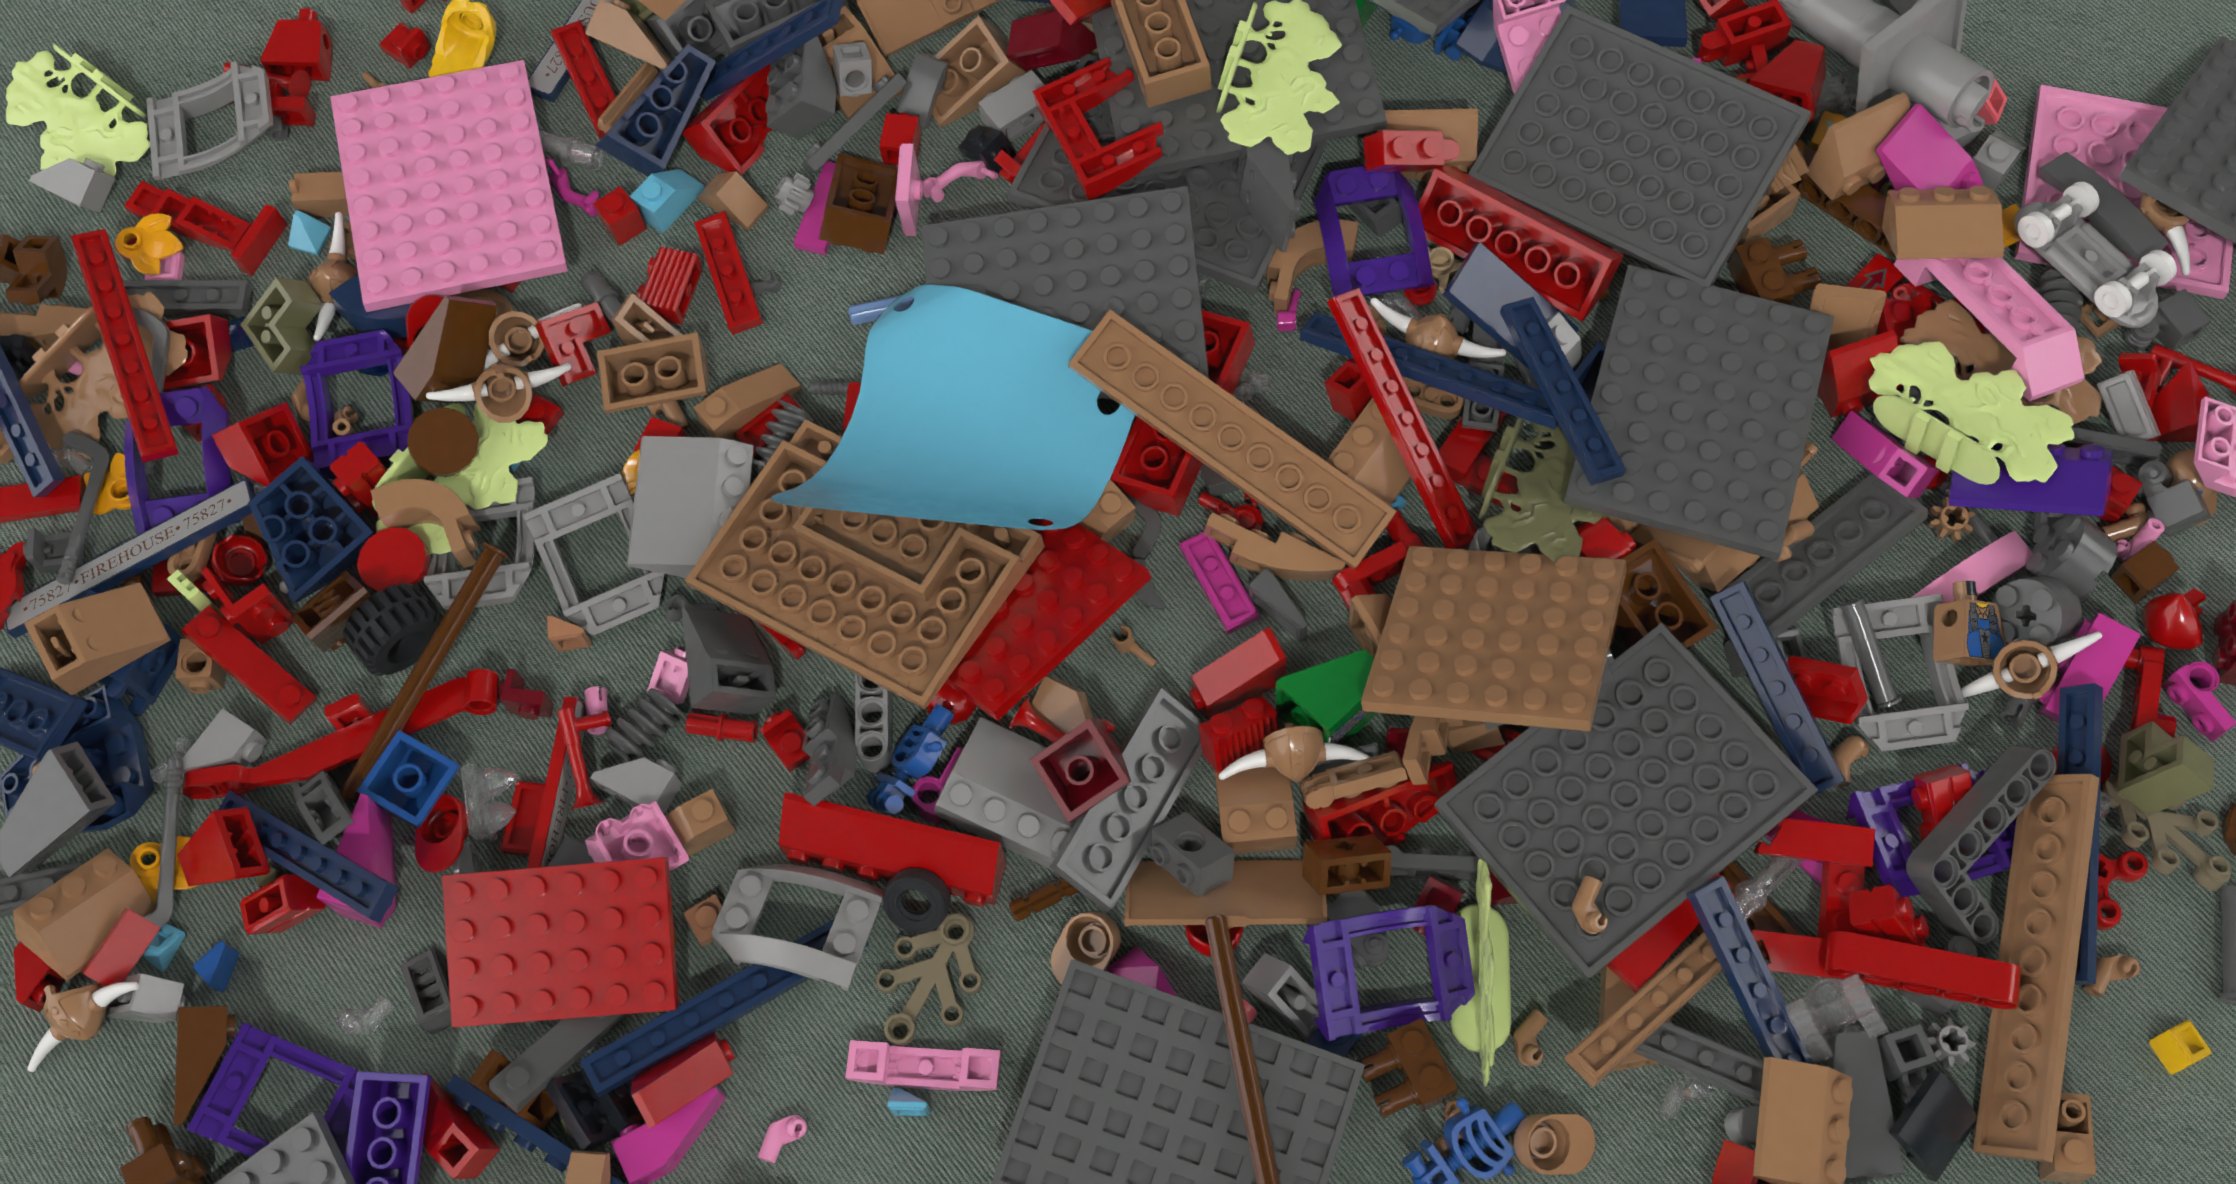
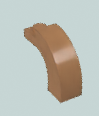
M1339 219L1347 262L1350 263L1353 262L1359 222ZM1318 221L1295 229L1294 239H1289L1287 251L1281 252L1277 248L1267 270V284H1271L1268 301L1274 302L1273 315H1277L1278 311H1288L1294 283L1302 272L1316 265L1327 264Z
M405 479L370 490L379 518L387 528L398 527L407 529L423 523L442 526L452 553L462 567L466 569L475 565L477 561L473 550L478 549V545L472 533L481 529L464 502L451 489L429 480Z

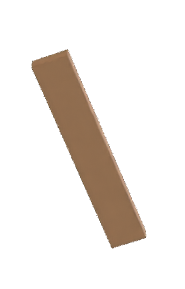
M1705 932L1697 937L1566 1055L1564 1060L1593 1088L1723 970Z

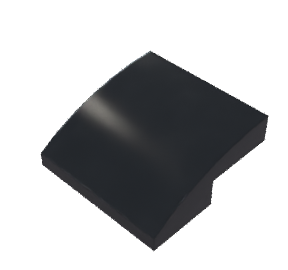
M582 1068L581 1071L551 1079L545 1088V1091L582 1151L619 1137V1133L631 1125L637 1123L643 1125L646 1123L631 1095L632 1079L598 1097Z
M1931 1070L1889 1133L1908 1151L1906 1157L1931 1181L1937 1182L1977 1123V1116L1955 1085L1942 1072Z

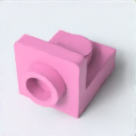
M676 646L673 650L660 651L647 691L653 688L662 692L676 704L684 703L689 689L685 647Z

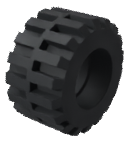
M401 583L397 586L392 585L384 590H380L356 608L351 614L352 616L345 623L346 627L343 630V636L346 644L369 673L376 676L391 675L410 667L419 660L443 617L416 585Z

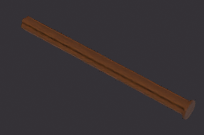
M483 542L482 546L485 547L341 789L340 793L344 798L357 803L360 796L357 792L358 788L397 731H402L503 558L508 559L509 555Z
M1225 915L1210 916L1205 920V926L1257 1184H1280L1227 919Z

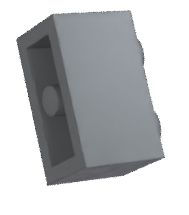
M1032 70L1024 75L1016 76L1009 84L996 92H990L978 102L981 121L988 128L1002 131L1008 142H1012L1044 122L1037 109L1032 91L1045 85Z

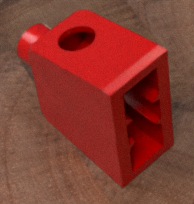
M301 8L297 20L280 19L276 22L260 59L267 72L292 76L296 70L304 69L308 72L310 81H330L332 40L323 23L318 21V13L309 8Z

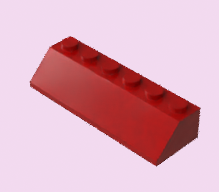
M1451 165L1434 169L1418 205L1426 239L1441 247L1448 248L1452 253L1464 259L1478 242L1482 243L1554 307L1580 321L1586 319L1606 291L1624 256Z
M1202 310L1209 378L1233 396L1255 346L1251 325L1249 322ZM1136 417L1110 480L1118 488L1143 505L1168 514L1180 516L1203 463L1139 417Z
M785 792L783 797L779 846L784 854L787 855L786 858L788 860L807 865L808 861L822 863V868L836 873H842L843 869L855 871L858 877L869 881H878L879 877L891 880L899 871L908 868H922L937 875L945 883L949 894L963 897V901L967 904L977 907H984L985 903L996 904L1007 865L1000 842L822 800L813 806L803 796Z

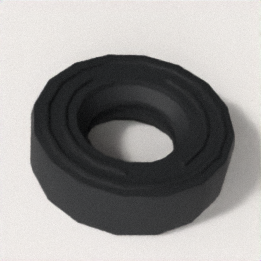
M908 868L899 871L888 882L883 895L884 910L889 919L899 928L911 933H926L936 929L945 920L951 903L949 890L945 883L934 873L922 868ZM909 890L920 891L929 899L930 907L925 911L911 909L905 903L903 895Z

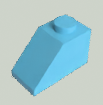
M681 169L652 173L630 195V199L638 208L643 221L663 234L697 198L705 186Z

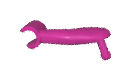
M548 158L546 164L552 170L549 179L560 198L581 207L589 216H596L597 212L593 203L599 197L598 191L592 190L587 197L574 192L570 186L567 170L565 168L558 169L554 160Z

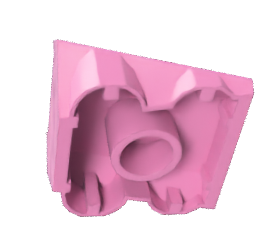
M652 801L649 804H640L632 808L630 814L621 820L608 818L599 822L595 834L585 840L588 854L594 862L668 857L670 872L689 861L688 854L656 801Z

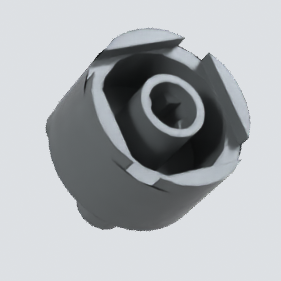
M2067 514L2051 526L2045 524L2036 531L2033 537V541L2036 544L2032 550V556L2026 563V569L2035 576H2049L2063 580L2068 584L2066 586L2079 598L2092 591L2099 584L2094 579L2102 570L2108 574L2117 556V544L2107 534L2080 515Z
M2035 576L2015 580L2000 587L1996 592L1993 603H1996L1999 608L2006 645L2013 640L2037 641L2046 647H2051L2064 643L2070 636L2074 635L2081 623L2082 609L2077 595L2073 594L2066 586L2068 584L2054 577Z

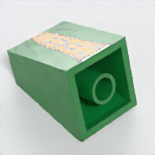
M1363 649L1281 677L1276 681L1277 715L1286 723L1292 722L1293 727L1309 726L1321 730L1324 743L1346 744L1378 714V712L1363 711L1361 704L1375 656H1371Z

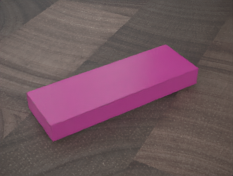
M826 161L822 167L813 190L814 197L805 211L793 242L795 249L827 255L831 243L820 240L819 235L836 163Z
M1204 532L1179 543V549L1227 634H1230L1259 620V613L1219 543L1203 535Z

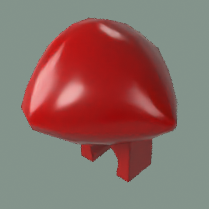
M2193 588L2185 594L2169 593L2149 600L2142 609V620L2147 636L2154 643L2172 649L2190 650L2200 646L2203 643L2202 626L2198 616L2202 613L2203 609L2198 607V604L2205 601L2207 595Z

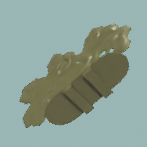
M1518 417L1514 428L1506 427L1499 449H1497L1481 494V497H1484L1485 500L1479 519H1483L1486 516L1493 498L1498 499L1504 507L1503 512L1488 518L1483 523L1487 533L1493 537L1492 545L1516 553L1536 543L1540 551L1548 556L1552 562H1556L1563 556L1580 557L1583 539L1578 534L1573 523L1583 521L1595 524L1602 517L1606 519L1610 515L1563 503L1576 458L1559 424L1553 430L1532 422L1538 435L1529 440H1522L1519 434L1525 419ZM1543 432H1549L1551 436L1543 437L1542 434ZM1539 441H1553L1555 443L1553 448L1546 450L1534 447V445H1541ZM1514 449L1528 450L1533 455L1535 464L1530 471L1523 472L1507 465ZM1535 452L1543 453L1544 459L1536 456ZM1504 472L1516 476L1519 489L1517 494H1502L1496 491ZM1511 503L1521 507V511L1513 510Z

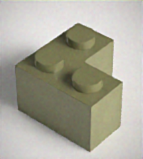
M276 277L240 324L273 373L302 375L300 366L307 365L312 357L310 351L316 344L306 330V327L321 309L323 303L307 281Z
M2151 721L2121 735L2117 792L2147 816H2150L2214 789L2215 760L2185 735L2174 739Z

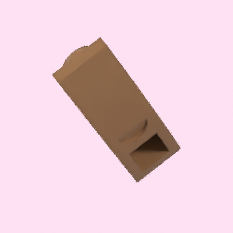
M57 303L55 306L40 304L37 315L29 312L10 314L0 310V336L12 334L26 336L37 351L40 348L49 349L59 338L55 332L62 324L71 325L91 306L75 308L63 303Z
M1213 512L1205 525L1203 535L1233 549L1229 559L1230 563L1259 574L1267 567L1276 578L1296 581H1323L1333 579L1336 574L1344 569L1346 564L1325 549L1319 550L1309 545V541L1296 533L1286 534L1281 532L1277 542L1274 543L1270 541L1271 538L1266 533L1257 529L1249 531L1239 526V522L1235 518L1227 514H1220L1219 516Z

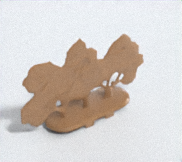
M151 291L146 292L143 296L139 294L128 295L131 307L144 310L161 320L163 319L164 306ZM93 306L83 312L71 325L62 324L55 332L59 338L49 349L40 348L32 356L36 362L19 381L26 398L35 397L48 390L44 403L35 402L30 404V407L55 459L65 460L70 457L77 460L92 459L84 453L62 443L64 435L74 432L99 443L100 428L98 426V415L100 413L108 411L114 419L128 417L105 344L99 349L84 354L100 336L102 337ZM137 324L152 368L154 336L149 330ZM170 331V345L165 372L167 376L183 365L188 358V351L185 349L186 339L183 334ZM78 360L82 364L81 375L73 382L61 383L59 379ZM64 387L73 388V392L67 394ZM56 390H59L64 397V408L59 412L56 411L54 399L59 396ZM47 404H49V406L51 407L50 414H47L44 411V408L47 406Z
M1952 299L1938 304L1934 310H1928L1918 315L1915 328L1906 329L1904 335L1900 338L1904 344L1919 345L1923 342H1942L1950 354L1956 356L1961 364V374H1957V368L1954 369L1956 377L1960 380H1967L1973 373L1989 372L1992 375H1998L2000 371L2011 370L2017 359L1992 333H1981L1975 325V320L1970 312ZM2077 336L2085 377L2086 374H2091L2095 371L2097 366L2102 363V358L2096 351L2093 341ZM1973 365L1974 370L1971 373H1966V366ZM2084 378L2081 383L2051 393L2047 398H2038L2030 402L2025 398H2021L2024 406L2051 404L2068 414L2072 418L2073 423L2077 424L2085 421L2089 416H2099L2102 396Z

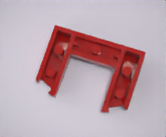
M1108 57L1032 91L1037 109L1048 129L1052 130L1074 170L1075 178L1088 201L1115 189L1162 157L1163 154L1162 147L1156 148L1157 137L1164 134L1161 121L1105 147L1100 146L1083 113L1101 104L1135 80L1132 71L1126 69L1121 75H1116L1109 71L1112 63Z
M1500 410L1497 431L1508 416V413ZM1461 418L1440 448L1439 453L1452 480L1481 496L1493 461L1483 455L1497 432L1462 428ZM1504 472L1496 491L1502 494H1517L1519 489L1516 476ZM1493 498L1492 502L1504 508L1500 500ZM1511 503L1513 510L1521 511V507Z
M1785 818L1777 825L1780 828L1770 845L1758 842L1755 846L1754 854L1823 863L1818 936L1811 937L1759 930L1750 931L1755 941L1762 940L1770 961L1766 964L1772 972L1852 981L1824 973L1828 933L1832 931L1859 934L1850 924L1848 897L1853 892L1864 890L1865 867H1873L1875 829Z

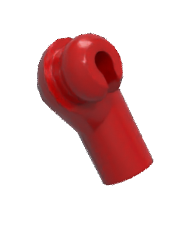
M1912 283L1900 284L1894 287L1891 292V299L1911 301L1920 293L1929 294L1932 310L1938 304L1944 302L1942 297L1923 285L1915 287Z

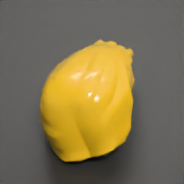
M452 0L448 4L441 21V30L436 43L435 54L432 58V66L428 72L429 77L478 69L485 66L492 52L497 31L496 22L485 4L470 2L469 0Z

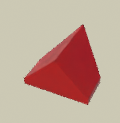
M2190 361L2155 396L2151 412L2161 435L2147 441L2196 442L2201 399L2204 397L2210 398Z

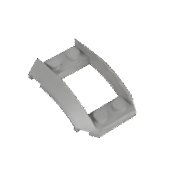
M237 61L230 62L231 68L208 82L172 92V97L154 100L153 97L146 98L152 172L155 180L192 173L225 161L249 147L274 125L269 79L264 68L251 65L252 68L239 65ZM234 101L238 133L218 146L188 155L185 119L210 113Z
M620 473L522 514L553 584L564 616L593 636L653 611L660 606L664 573L644 569V576L581 602L555 541L560 537L616 513L619 514L630 539L634 503Z
M533 477L517 479L518 489L515 502L504 504L492 502L489 507L478 510L473 509L468 504L466 505L477 522L517 516L514 564L501 565L497 568L474 608L514 602L532 570L535 543L522 514L535 509ZM452 551L443 554H430L427 576H424L425 585L446 610L451 606L471 570L455 572L456 557Z
M1942 594L1865 604L1877 639L1920 634L1926 668L1938 705L1874 714L1864 682L1860 658L1843 609L1841 607L1832 608L1840 665L1858 668L1868 697L1867 702L1855 720L1879 751L1955 742L1962 728L1959 726L1966 710H1969V704L1964 700L1953 664L1936 663L1933 660L1934 608L1943 601Z
M772 863L739 869L713 926L711 937L720 948H724L735 964L740 965L742 962L773 967L817 981L823 979L840 985L841 989L848 991L882 905L885 889L838 873L800 865ZM774 882L809 886L843 896L822 951L794 942L753 935Z

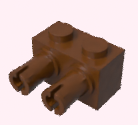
M1764 237L1736 246L1727 267L1740 293L1787 305L1791 304L1794 295L1815 289L1818 283H1821V277L1819 274H1816L1817 269L1815 267H1810L1807 270L1791 275L1785 273L1782 266L1803 261L1807 258V251L1805 246H1802L1803 242L1801 239L1773 247L1768 238Z
M1422 1018L1387 1034L1385 1048L1362 1059L1355 1060L1365 1065L1362 1073L1365 1083L1395 1068L1401 1071L1404 1077L1403 1083L1378 1095H1373L1375 1104L1379 1107V1112L1383 1119L1412 1104L1418 1106L1422 1113L1455 1097L1458 1090Z
M145 1116L133 1120L126 1126V1130L138 1154L134 1160L120 1167L126 1184H207L204 1175L207 1174V1169L201 1158L196 1154L187 1153L181 1148L177 1149L165 1124L152 1125L150 1118Z

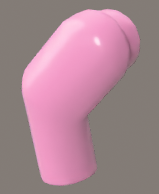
M2150 518L2129 542L2123 538L2116 540L2115 543L2118 548L2116 557L2121 558V562H2126L2150 543L2156 541L2164 532L2165 527L2163 523L2158 519Z

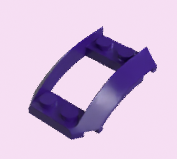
M1365 166L1326 173L1314 201V210H1316L1321 230L1328 272L1331 279L1332 296L1335 297L1360 288L1363 297L1434 286L1420 209L1413 186L1400 172H1365ZM1398 197L1405 222L1410 253L1348 263L1336 207Z
M384 329L316 342L310 351L311 359L307 365L300 366L309 408L313 464L328 479L334 480L337 476L331 471L330 464L340 456H346L347 451L358 442H364L383 465L390 464L391 461L389 459L398 449L402 452L406 450L409 428L414 422L412 397L393 374L404 357L402 348L398 347ZM388 364L393 394L395 426L336 437V433L333 430L334 412L327 375Z
M207 386L159 393L170 427L202 422V456L207 492L149 499L144 463H142L129 419L126 421L124 437L125 472L137 536L234 485L231 468L228 467L212 437L213 434L228 427L229 411H225L214 399L217 397Z
M1967 763L1958 765L1970 771L1972 786L1986 772V770L1981 772L1974 771L1968 767ZM1914 780L1878 787L1872 791H1855L1850 795L1846 820L1856 818L1859 827L1875 829L1873 861L1883 882L1882 886L1891 884L1901 897L1921 894L1906 871L1907 860L1913 851L1895 811L1914 805L1911 796V790L1916 788ZM2017 818L2009 824L1987 849L1990 855L1979 858L1966 872L1972 881L2010 869Z
M1436 905L1380 911L1310 925L1302 941L1309 944L1319 1017H1315L1313 1020L1324 1038L1328 1041L1336 1040V1037L1349 1034L1357 1035L1374 1030L1407 1025L1420 1018L1424 1022L1452 1020L1451 1015L1460 1005L1465 1006L1475 995L1465 919L1456 914L1446 912L1436 907ZM1424 926L1434 997L1360 1007L1350 938L1389 930Z
M243 1022L187 1130L248 1156H253L267 1146L270 1142L239 1130L234 1125L267 1062L272 1057L339 1085L324 1115V1119L345 1160L357 1070Z

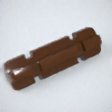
M1060 877L1058 878L1059 882L1054 883L1052 881L1028 893L1027 898L1023 899L1020 897L1010 902L1009 908L1014 919L1021 921L1029 917L1031 912L1035 911L1037 913L1062 901L1063 896L1066 895L1068 898L1078 893L1079 890Z

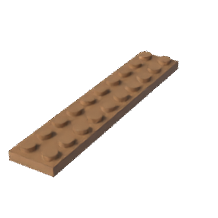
M1110 309L1068 363V368L1330 554L1344 561L1347 566L1354 570L1397 512Z
M2093 774L2053 775L2048 783L2017 816L1998 961L2015 964L2021 968L2019 1007L2011 1010L1991 1009L1973 1152L1978 1154L2053 1163L2100 779Z

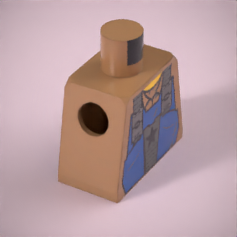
M1975 581L1952 583L1954 601L1937 604L1934 608L1933 660L1936 663L1970 667L1994 665L1996 656L2006 645L1999 608L1996 603L1977 601Z

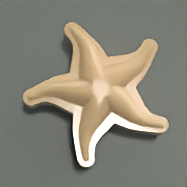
M1428 248L1433 278L1439 284V292L1444 293L1450 276L1456 274L1463 262L1454 259V253L1448 248Z

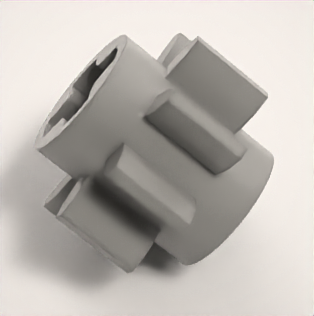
M797 172L793 177L784 175L773 195L779 200L777 203L779 204L778 209L791 216L794 211L798 210L804 213L814 197V191L809 188L811 186L809 184L810 179Z
M1948 1018L1944 1021L1942 1028L1936 1023L1927 1028L1933 1036L1927 1039L1936 1059L1943 1062L1945 1070L1950 1069L1954 1065V1059L1962 1065L1970 1060L1964 1051L1972 1049L1976 1046V1043L1968 1039L1966 1034L1969 1029L1968 1026L1960 1028L1953 1025L1952 1018ZM1947 1037L1948 1044L1943 1043L1942 1039ZM1949 1044L1954 1045L1955 1047L1952 1051L1950 1050Z

